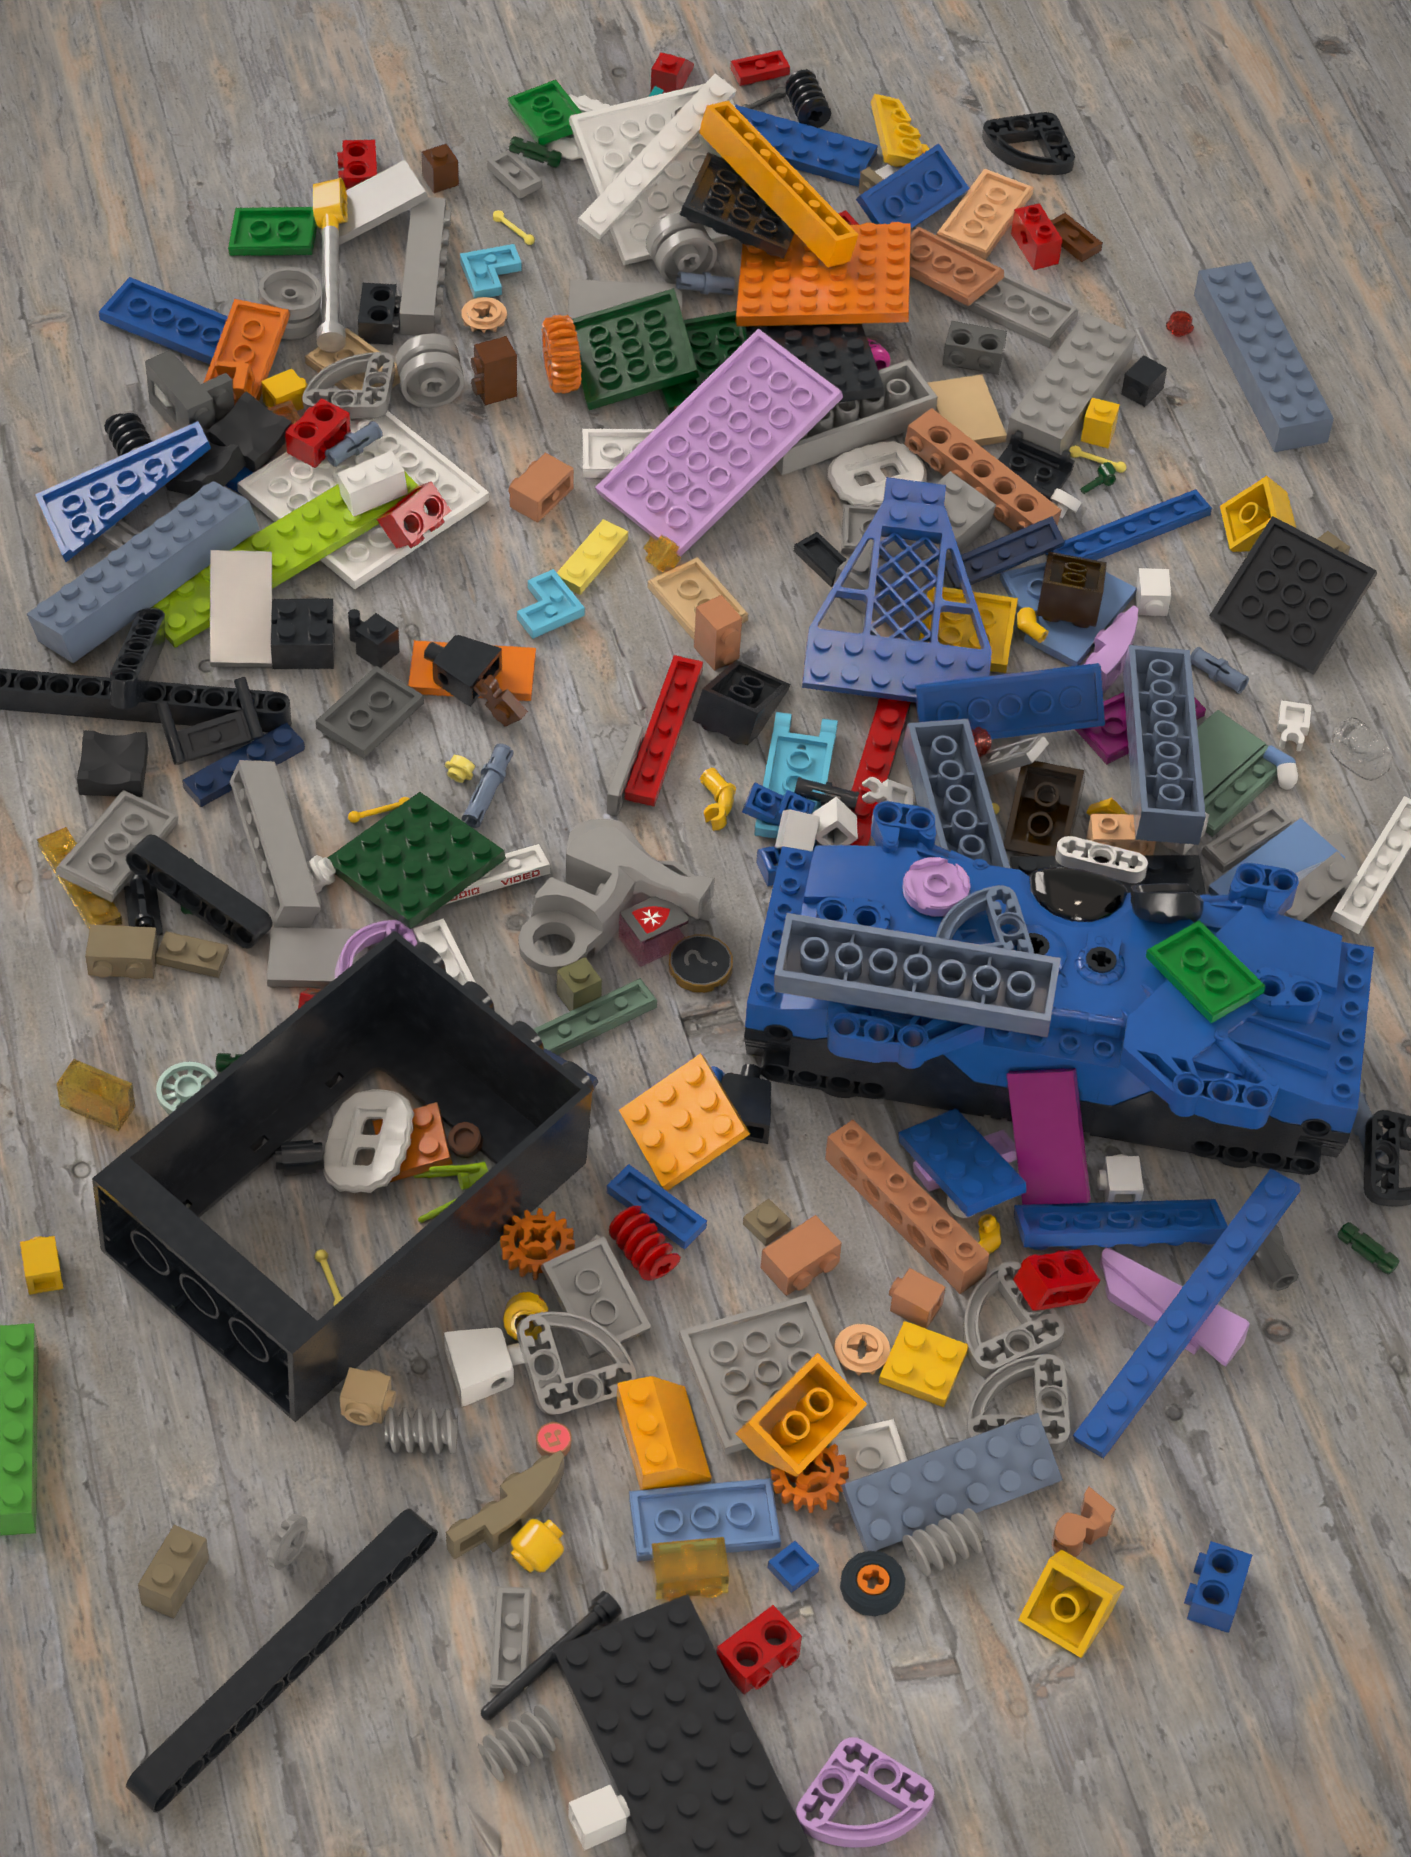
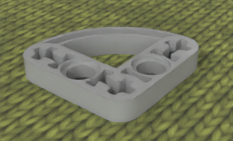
M385 352L364 353L341 359L327 366L307 385L302 397L304 412L309 407H313L322 398L349 412L350 418L374 419L384 416L388 411L395 377L393 356ZM366 372L362 390L329 389L342 379ZM378 383L385 384L381 387H372V385ZM342 402H351V404L346 406L338 405Z
M1006 1262L989 1272L977 1284L967 1303L963 1322V1341L968 1345L967 1356L971 1365L983 1377H989L997 1369L1014 1360L1045 1354L1057 1348L1063 1340L1065 1326L1055 1309L1050 1308L1033 1312L1025 1310L1021 1306V1302L1026 1299L1021 1292L1017 1293L1019 1288L1013 1280L1006 1281L1007 1275H1010L1013 1279L1021 1268V1264L1018 1262ZM999 1290L1022 1325L982 1343L979 1335L978 1318L987 1300ZM1043 1328H1046L1048 1331L1055 1330L1054 1336H1051L1049 1333L1042 1334ZM1018 1339L1024 1341L1029 1348L1026 1351L1017 1352L1010 1347L1009 1343ZM985 1355L989 1359L996 1357L995 1364H992L989 1360L983 1362V1357Z
M542 1312L529 1315L518 1323L516 1329L518 1342L537 1405L545 1414L558 1415L617 1397V1384L607 1386L606 1389L609 1394L604 1395V1385L598 1376L599 1373H603V1380L615 1377L616 1369H619L621 1374H628L629 1380L637 1379L635 1367L622 1344L607 1329L588 1318L567 1312ZM529 1321H533L534 1326H541L542 1332L537 1334L539 1345L547 1342L548 1349H539L530 1354L528 1347H535L536 1345L533 1337H526L524 1330L529 1328ZM550 1327L571 1329L591 1338L604 1349L614 1364L565 1379ZM539 1355H546L553 1362L552 1371L547 1375L537 1373L534 1368V1361ZM583 1379H590L596 1385V1393L591 1399H584L578 1393V1384ZM570 1383V1394L576 1404L570 1405L571 1399L567 1398L558 1402L557 1409H554L552 1404L546 1405L545 1398L550 1396V1389H553L555 1394H560L568 1391L565 1384Z
M1051 1354L1027 1356L1009 1362L993 1372L982 1383L972 1400L967 1420L966 1438L980 1434L978 1432L979 1428H984L986 1432L1029 1416L984 1415L990 1402L1001 1390L1016 1381L1033 1377L1035 1413H1039L1052 1452L1064 1449L1070 1435L1066 1367L1061 1358ZM1045 1368H1051V1372L1054 1373L1052 1385H1047ZM1049 1396L1055 1397L1060 1401L1061 1406L1053 1410L1048 1409L1042 1404V1399ZM1049 1429H1055L1058 1439L1051 1438V1434L1048 1433Z

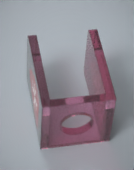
M653 897L620 912L619 939L639 967H642L670 953L674 944L684 938L679 928L688 924L689 918L681 907L670 901Z

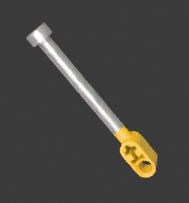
M342 178L313 184L314 218L318 228H322V324L317 328V345L326 352H337L346 343L345 328L340 324L339 224L346 223L348 220L347 192Z

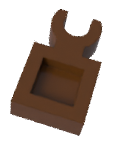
M488 675L485 680L481 678L473 687L478 695L488 700L485 706L504 727L521 720L528 712L508 689L504 691L500 689L498 681L492 675Z

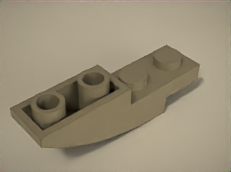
M561 1450L551 1456H542L532 1467L522 1473L516 1472L508 1476L500 1485V1501L487 1503L479 1513L469 1519L464 1518L456 1521L446 1531L447 1550L454 1560L486 1542L492 1552H495L510 1542L512 1537L530 1519H535L555 1493L564 1474V1454Z

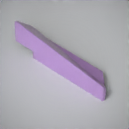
M1105 1248L1102 1251L1099 1265L1103 1269L1106 1281L1107 1299L1153 1328L1183 1286L1110 1248ZM1216 1305L1185 1349L1195 1355L1199 1348L1202 1347L1226 1367L1244 1344L1250 1323L1231 1311Z

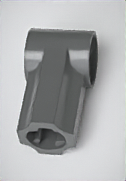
M1276 1224L1250 1261L1254 1260L1269 1287L1280 1291L1297 1281L1299 1274L1283 1248L1282 1233Z

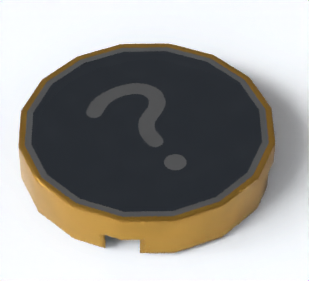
M694 934L684 937L674 944L669 953L670 975L676 979V983L681 988L691 992L707 993L714 991V987L719 985L722 987L726 984L732 974V953L725 943L713 936Z

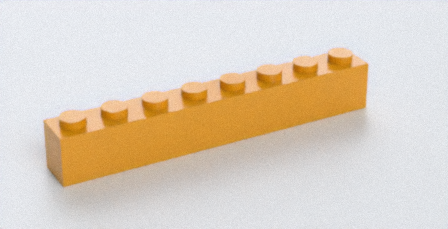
M729 101L707 105L699 130L702 137L827 267L850 262L858 238L857 232Z

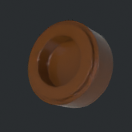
M462 1122L450 1130L448 1145L458 1157L469 1158L480 1151L483 1145V1137L474 1124Z

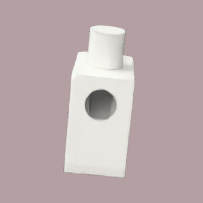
M500 1328L471 1329L444 1333L445 1354L461 1407L508 1389L514 1384L513 1366L525 1362L519 1343L507 1346Z

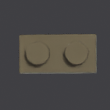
M166 931L155 958L158 965L219 978L229 954V949L226 944Z

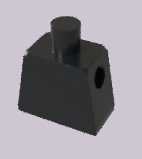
M461 635L454 636L445 647L431 642L424 652V658L433 662V681L470 707L480 696L473 688L481 678L485 680L488 675H492L495 678L502 670L501 648Z
M745 1064L742 1066L741 1074L726 1073L720 1084L750 1133L743 1140L768 1144L771 1122L772 1083L769 1080L760 1078V1067L754 1064Z

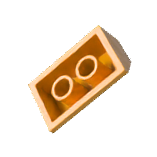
M817 1353L735 1434L760 1460L797 1477L858 1415L867 1403Z
M654 1376L617 1383V1408L640 1490L691 1486L710 1482V1471L685 1386Z

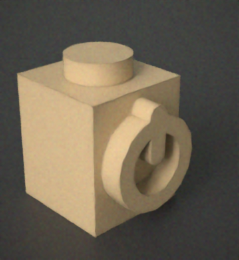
M349 1367L340 1395L341 1415H344L348 1421L357 1425L368 1426L373 1424V1422L382 1424L388 1407L393 1408L396 1399V1391L391 1390V1376L385 1375L378 1370L371 1369L365 1371Z

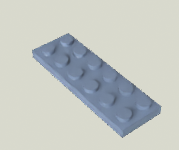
M1035 1413L842 1484L841 1487L864 1552L876 1551L903 1540L905 1535L912 1537L914 1531L919 1529L925 1531L926 1526L930 1524L938 1525V1522L944 1518L950 1520L952 1515L956 1513L963 1514L965 1509L970 1508L975 1513L1063 1481L1039 1413Z

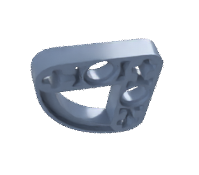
M1004 885L992 886L976 891L960 900L945 915L936 934L937 938L951 940L957 929L966 920L986 910L995 942L981 945L1013 950V947L1017 945V951L1034 953L1014 890ZM996 900H1001L1003 904H1006L1005 913L1001 914V905ZM1011 924L1017 927L1019 931L1015 934H1006L1001 931L1000 927Z

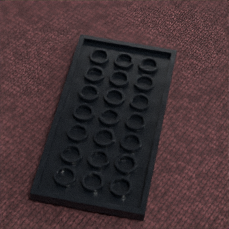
M688 1594L553 1648L554 1659L618 1796L622 1795L627 1803L630 1812L628 1818L646 1857H814L815 1853Z

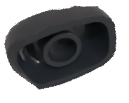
M1157 883L1131 886L1130 901L1132 911L1142 920L1159 924H1173L1181 920H1191L1195 923L1201 918L1204 900L1189 884Z

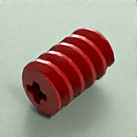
M635 1205L615 1216L608 1229L609 1235L616 1241V1245L624 1251L626 1258L631 1260L632 1266L639 1270V1275L644 1280H656L671 1272L678 1265L681 1257L678 1253H672L673 1246L670 1243H664L665 1236L662 1233H657L658 1227L654 1223H649V1215L647 1213L640 1214L641 1206Z

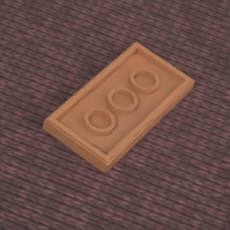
M919 226L911 232L910 277L967 306L971 305L1004 278V269Z

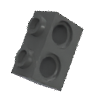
M951 321L945 342L943 365L998 375L1005 351L1007 331Z

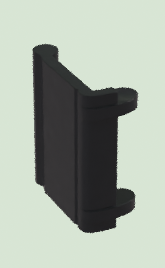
M1017 430L1014 435H1011L1009 445L998 460L1052 502L1050 498L1056 488L1061 489L1071 475L1075 460L1070 459L1069 451L1064 450L1062 454L1053 452L1023 439L1024 433Z

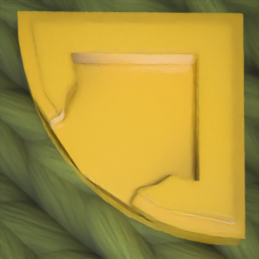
M1112 797L1091 804L1086 812L1089 816L1091 814H1127Z

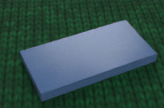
M1106 572L1096 627L1080 628L1074 626L1072 622L1062 620L1059 622H1049L1040 616L1037 623L1048 630L1046 639L1039 643L1025 634L1024 642L1069 666H1078L1095 646L1094 639L1102 629L1106 630L1113 624L1117 615L1134 598L1137 588Z
M1300 818L1211 883L1208 892L1212 896L1228 895L1237 867L1244 863L1286 868L1297 873L1326 860L1338 850Z
M771 1478L629 1491L637 1561L781 1547Z

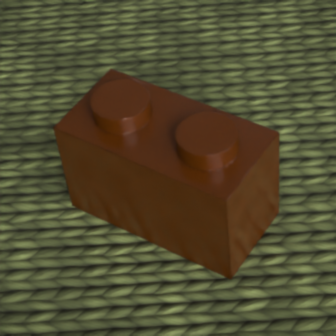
M507 336L475 344L474 357L471 358V366L474 372L471 385L474 394L481 397L484 405L517 397V354Z

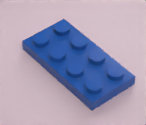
M938 143L861 194L856 200L872 223H911L912 229L966 193L970 188Z
M956 1108L898 1132L899 1143L967 1217L1026 1193V1181Z

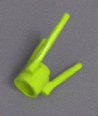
M485 1162L469 1165L432 1166L429 1168V1171L414 1175L413 1177L458 1176L460 1188L465 1190L486 1174L488 1168ZM456 1199L420 1216L418 1221L423 1223L437 1217Z

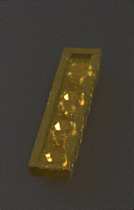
M67 827L37 839L39 849L56 875V867L77 843ZM56 875L89 930L90 924L114 926L123 924L122 916L113 901L106 900Z

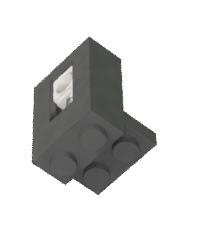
M171 350L145 361L150 404L174 432L199 421L209 441L208 430L215 423L221 421L235 406L233 383L229 375L224 373L200 384Z

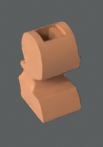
M1088 1486L1081 1505V1516L1067 1512L1057 1521L1052 1538L1053 1551L1057 1553L1060 1550H1064L1076 1557L1081 1553L1084 1542L1092 1545L1098 1538L1106 1537L1109 1527L1113 1522L1116 1508Z

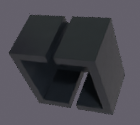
M333 598L272 599V668L334 669L335 617Z

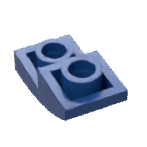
M755 782L749 791L742 813L780 826L784 810L791 809L812 814L816 803L788 789L784 795H781Z

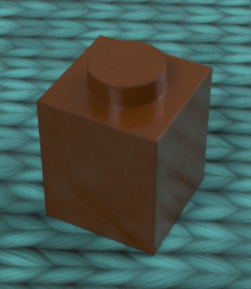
M447 144L421 151L422 177L433 193L459 186L458 159Z

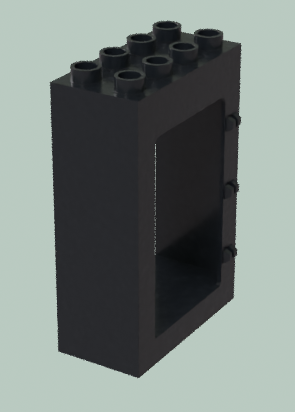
M394 930L92 1178L101 1251L288 1417L297 1422L346 1378L349 1367L357 1368L500 1241V1237L504 1235V1225L512 1226V1217L514 1215L523 1219L524 1210L528 1209L531 1213L586 1164L588 1136L591 1126V1100L594 1090L592 1081L587 1073L576 1063L566 1061L560 1065L545 1053L539 1035L528 1024L516 1021L511 1025L494 1011L492 999L480 985L473 981H467L462 985L446 972L443 959L432 946L425 942H419L414 946ZM374 1071H383L424 1105L437 1102L442 1120L453 1128L462 1122L474 1124L483 1137V1145L480 1151L496 1165L317 1321L204 1223L200 1217L275 1154L276 1149H281V1142H289L369 1074ZM339 1076L343 1078L337 1083V1079ZM265 1138L267 1142L262 1146L263 1140ZM187 1202L191 1205L189 1208L186 1207Z

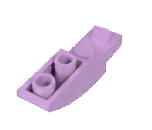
M1134 605L1125 613H1119L1110 627L1106 630L1102 629L1094 639V652L1087 658L1084 664H1100L1103 694L1124 669L1128 646L1133 645L1138 620V608Z

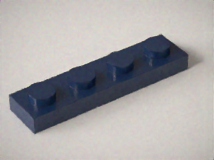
M1051 516L961 554L970 585H973L1063 547L1065 541ZM953 560L945 561V571L953 588L961 590Z
M285 723L265 734L263 738L248 743L183 779V788L201 808L232 791L230 779L239 760L272 761L277 766L304 751L305 742L288 723Z

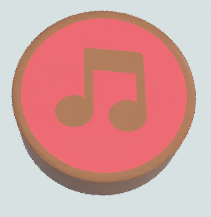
M550 1422L539 1428L536 1434V1448L542 1456H551L560 1450L564 1456L569 1453L572 1436L570 1430L565 1425L558 1422Z

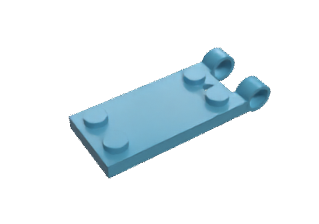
M776 712L763 786L784 795L787 789L792 792L795 791L798 777L826 784L829 777L838 720L822 718L820 735L817 737L790 733L792 714ZM812 790V792H816V793H820V794H824V795L826 794V793H824V792ZM813 801L816 803L813 809L814 812L822 806H820L821 802ZM756 819L755 836L777 839L778 825Z

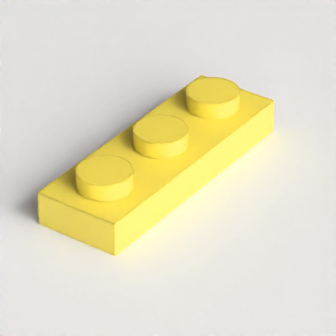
M603 519L560 568L557 574L571 591L581 595L628 540V531Z

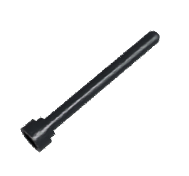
M606 1591L598 1594L591 1601L592 1606L588 1608L589 1613L481 1709V1717L484 1720L493 1719L524 1691V1688L529 1687L556 1663L552 1653L554 1647L588 1634L598 1624L604 1625L606 1622H613L622 1613L617 1601Z

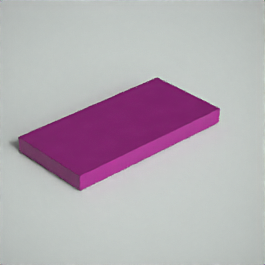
M1124 692L1103 702L1105 726L1075 729L1106 765L1129 754ZM1194 697L1196 720L1205 716L1206 708Z
M1076 1068L1009 1071L1007 1073L1018 1172L1026 1181V1193L1021 1194L1022 1205L1088 1203L1091 1200Z

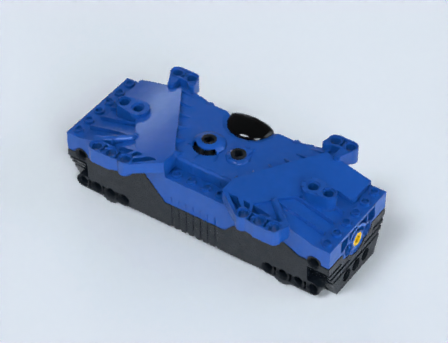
M891 801L880 802L873 809L871 836L876 846L815 845L814 851L782 846L747 1000L744 1032L746 1054L763 1057L760 1073L765 1079L822 1090L828 1095L837 1098L858 1096L869 1099H886L948 1111L956 1108L960 1113L982 1117L990 1115L994 1119L1007 1118V1121L1012 1122L1007 1073L1009 1071L1076 1068L1083 1132L1090 1133V1136L1192 1153L1196 1156L1218 1160L1234 1168L1255 1166L1300 1175L1317 1173L1320 1169L1321 1155L1337 1158L1342 1149H1344V1146H1346V1143H1348L1358 1111L1374 947L1342 942V935L1284 916L1294 903L1299 884L1298 877L1293 871L1256 863H1244L1237 867L1228 895H1200L1204 900V907L1199 920L1265 985L1262 995L1211 1024L1146 958L1147 949L1194 922L1191 920H1181L1173 924H1159L1138 918L1132 911L1131 892L1128 893L1126 887L1118 880L1082 869L1063 867L1040 868L1028 876L1021 870L988 865L983 859L973 860L955 851H948L935 845V815L931 810L921 806ZM940 857L948 859V863L954 866L958 864L969 876V895L997 885L1010 887L1017 896L1034 954L1061 958L1048 1037L774 992V974L786 913L936 937L938 928L945 916H930L920 913L909 905L903 895V879L913 863L924 858ZM996 900L1001 905V914L1005 913L1006 904H1003L1001 900ZM986 910L966 920L957 929L951 940L979 945L994 943L995 939ZM1011 924L1000 927L1001 931L1006 934H1015L1019 931L1017 927ZM1017 945L1013 947V950L1017 951Z

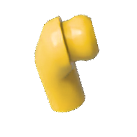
M1024 607L1018 611V629L1037 642L1042 643L1048 635V630L1037 623L1036 612L1030 607Z
M985 1214L978 1220L980 1227V1241L978 1243L990 1255L1001 1245V1227L999 1222L996 1221L995 1216Z

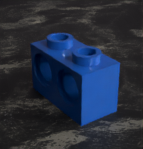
M1210 1541L1207 1554L1199 1552L1193 1572L1200 1575L1198 1584H1189L1184 1604L1190 1605L1187 1616L1188 1620L1229 1633L1252 1554ZM1214 1568H1223L1228 1573H1219ZM1205 1598H1212L1219 1604H1210Z

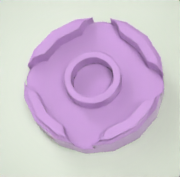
M940 857L924 858L913 863L909 871L905 873L902 885L904 898L909 905L918 912L930 916H945L955 904L970 893L969 876L958 864L954 866L948 863V859Z

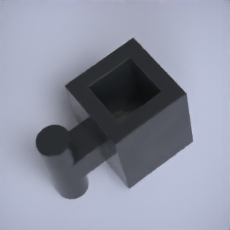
M352 609L348 612L349 639L351 642L356 643V654L374 667L378 666L381 668L400 652L399 628L377 613L363 622L359 610Z

